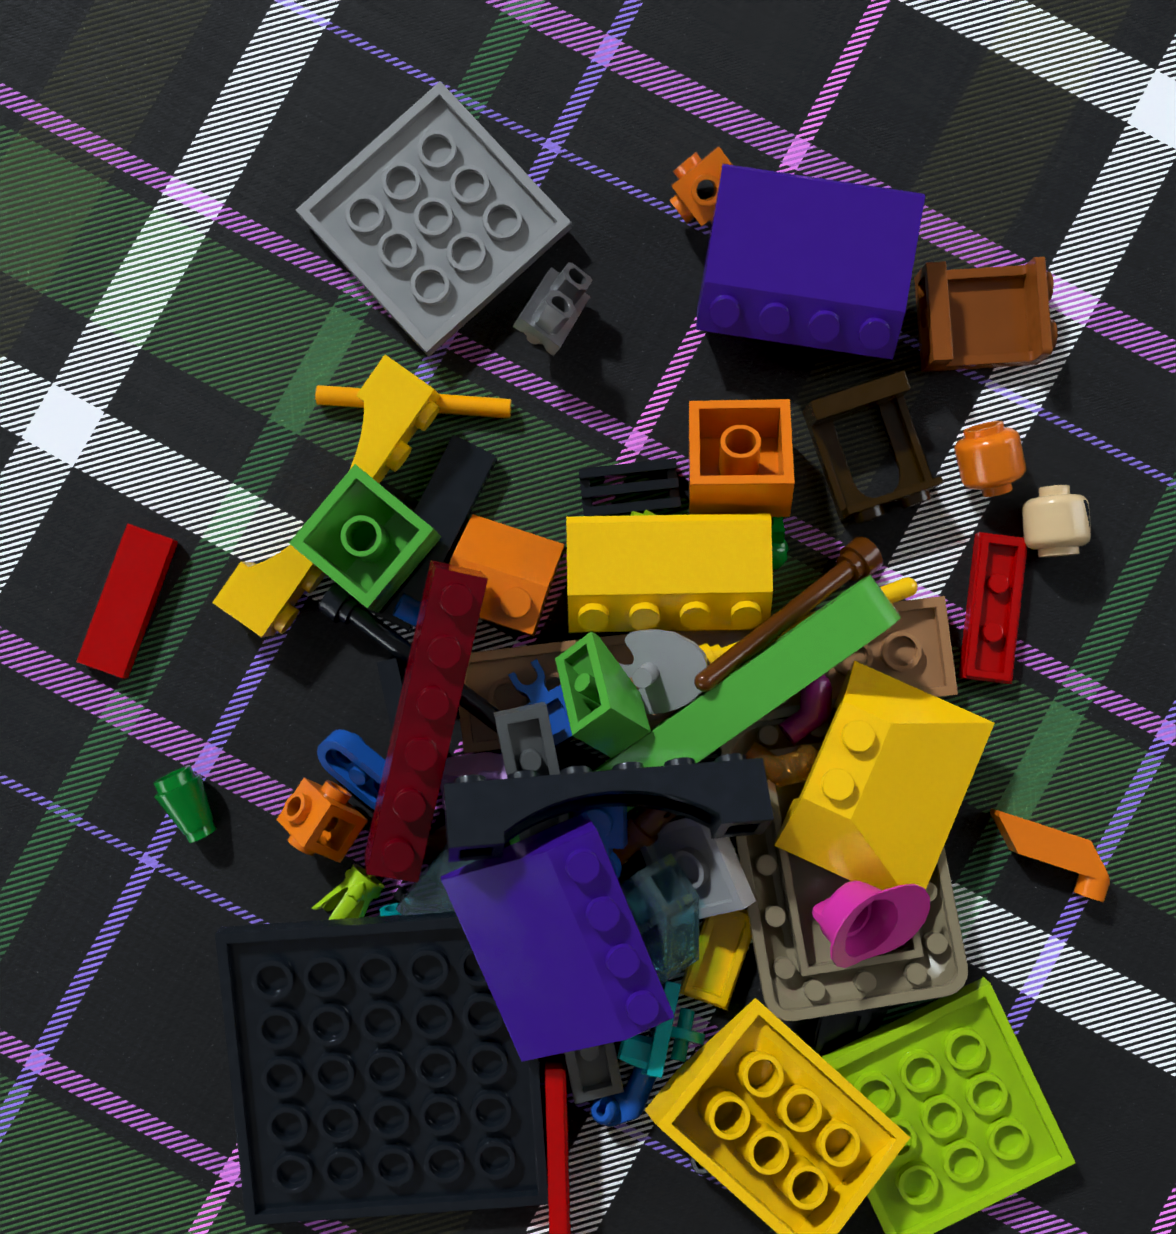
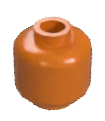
M1003 421L986 422L965 429L963 431L964 437L954 447L963 485L968 489L982 490L983 497L999 496L1012 491L1011 483L1020 479L1026 472V462L1019 433L1013 428L1004 427Z

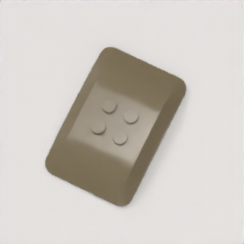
M832 699L829 719L795 745L787 739L779 724L800 709V705L773 709L719 747L720 756L741 753L746 755V759L763 758L774 820L763 834L736 836L734 839L738 860L756 900L747 907L763 999L766 1007L776 1017L784 1021H798L945 997L957 993L964 986L968 977V964L944 847L926 888V892L930 896V910L925 923L919 931L904 945L890 952L862 960L847 968L837 967L831 960V943L822 933L819 923L813 917L812 911L816 904L830 898L838 888L850 882V880L773 846L793 799L800 797L837 711V708L833 707L836 699Z

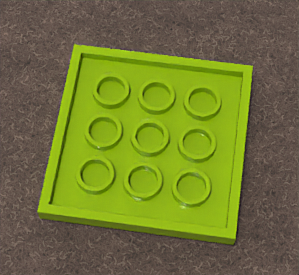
M984 977L962 987L957 993L942 997L822 1056L827 1063L911 1137L867 1195L885 1234H934L1076 1163L993 987Z

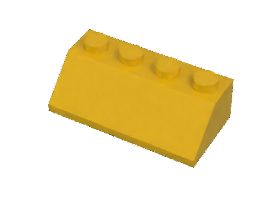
M770 513L566 517L569 633L591 631L634 632L648 629L666 631L754 630L771 616L773 567L772 520Z

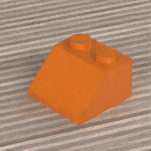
M472 514L449 564L481 571L488 578L479 619L535 637L565 544Z

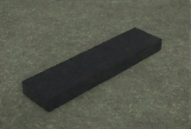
M452 435L414 511L415 514L435 529L442 537L379 613L367 609L369 612L407 631H412L414 626L393 616V611L403 593L422 602L431 560L446 563L498 460L496 455Z

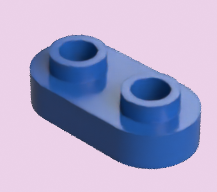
M346 730L333 731L317 748V755L321 765L331 776L375 810L386 760L371 749L359 735Z

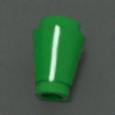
M191 765L179 768L153 783L158 792L154 798L182 834L186 836L189 843L198 841L217 829L213 822L201 774L195 775Z

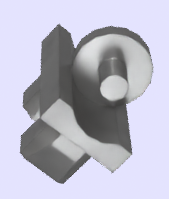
M568 262L561 273L551 267L513 327L520 332H524L530 343L543 344L546 351L554 356L561 348L590 299V296L585 291L592 282L591 277L570 262Z

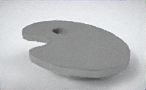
M660 629L638 630L629 633L625 637L624 641L632 652L634 660L632 664H620L628 677L632 678L633 683L639 687L638 691L641 693L646 714L666 713L679 709L693 701L702 692L696 688L694 679L700 671L709 665V661L704 651L694 641L676 632Z

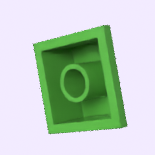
M354 464L291 539L289 544L367 609L379 613L442 536Z

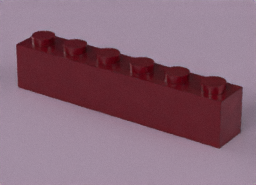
M432 560L430 562L365 850L367 875L416 883L419 881L488 578L481 571Z

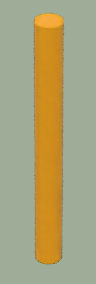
M317 385L315 400L317 405L364 408V402L356 396L361 388ZM439 394L440 398L436 402L440 406L438 412L440 414L496 418L511 417V399Z

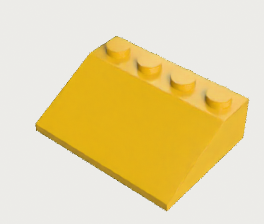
M756 998L679 1067L644 1110L664 1133L777 1234H838L911 1138Z

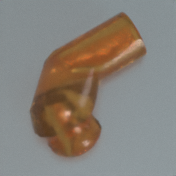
M755 741L745 755L746 759L763 758L767 780L776 786H788L807 780L818 755V750L811 745L804 744L799 745L798 749L794 752L777 756Z

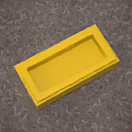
M746 908L703 918L681 982L680 994L725 1010L728 1009L752 938Z

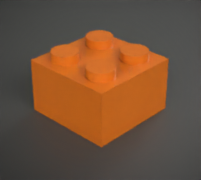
M790 399L689 401L690 515L770 513L771 517H790L795 484Z

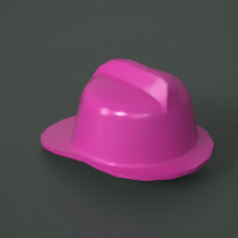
M854 880L842 885L830 898L816 904L813 907L812 914L819 923L822 933L831 943V960L837 967L847 968L862 960L890 952L910 940L925 923L930 910V896L923 887L916 884L899 885L881 890L865 882Z

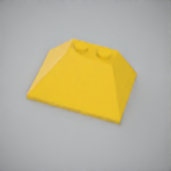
M854 660L833 707L837 708V711L800 797L793 799L773 846L845 879L865 882L881 890L905 884H916L926 890L995 723Z

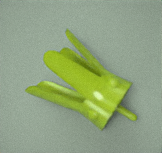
M353 864L351 869L346 871L344 881L316 903L312 909L318 910L323 908L324 911H331L335 908L329 920L345 919L346 917L361 918L365 916L372 900L380 897L381 891L385 886L375 876L367 875L366 869Z

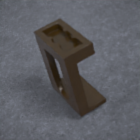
M905 370L810 401L802 411L839 520L854 516L856 524H860L885 515L883 509L885 505L901 501L904 509L932 499L930 490L944 483L942 476L932 479L906 405L904 395L911 387ZM877 407L898 467L899 481L892 493L871 498L861 493L853 481L833 421Z

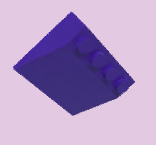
M722 164L697 307L696 330L893 360L906 312L925 195L916 192Z
M586 812L505 847L502 858L476 860L441 876V881L522 1062L627 1040L675 1017L599 833Z

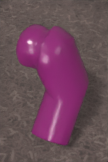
M824 674L800 691V709L779 724L780 729L793 745L825 723L831 715L833 688L830 680Z

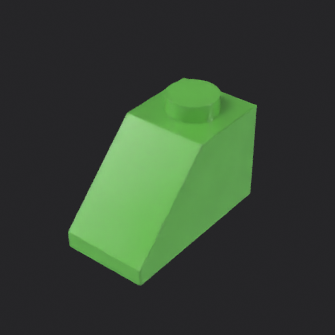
M591 631L555 658L572 736L614 758L651 732L641 693L596 633Z

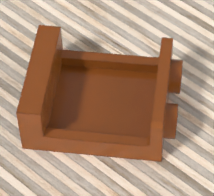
M1033 257L1027 264L1018 266L947 270L946 261L926 262L914 277L921 372L1037 365L1052 354L1057 343L1058 331L1056 322L1053 319L1050 320L1049 301L1053 295L1054 282L1051 272L1046 271L1045 257Z

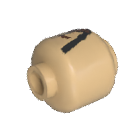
M1070 485L1040 487L1039 497L1029 499L1023 504L1022 517L1025 544L1028 548L1038 550V557L1078 555L1079 547L1088 544L1091 540L1089 502L1082 495L1070 494Z

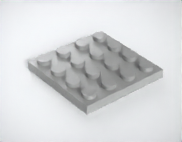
M441 81L296 209L299 217L428 357L572 229L571 221Z

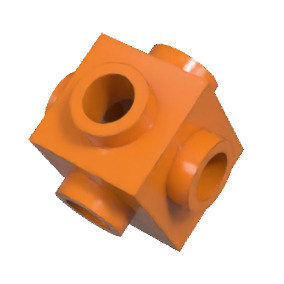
M716 147L703 159L695 152L673 170L678 180L671 185L676 195L669 201L687 224L694 218L701 226L708 221L711 223L713 221L722 164L733 165L720 147ZM703 180H709L714 188L713 194L707 199H700L697 195V186Z
M305 777L295 792L286 800L282 812L276 819L289 832L288 842L293 847L307 855L313 856L317 853L341 863L368 821L348 802L352 795L346 789L330 780H326L322 786Z

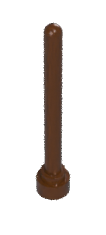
M862 536L854 538L840 550V556L837 558V565L700 671L694 679L696 688L702 692L710 691L849 580H861L868 575L874 574L883 565V558L877 546Z

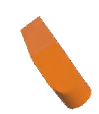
M991 808L990 814L1010 851L1079 873L1074 893L1104 902L1110 878L1091 840Z

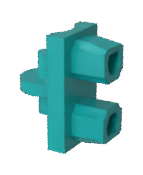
M666 980L661 982V985L675 1016L681 984ZM681 1008L677 1027L673 1026L674 1018L650 1028L649 1037L638 1034L621 1041L617 1059L634 1067L641 1068L642 1075L662 1078L670 1038L674 1039L670 1059L676 1061H686L689 1043L704 1045L705 1034L692 1031L695 1011Z

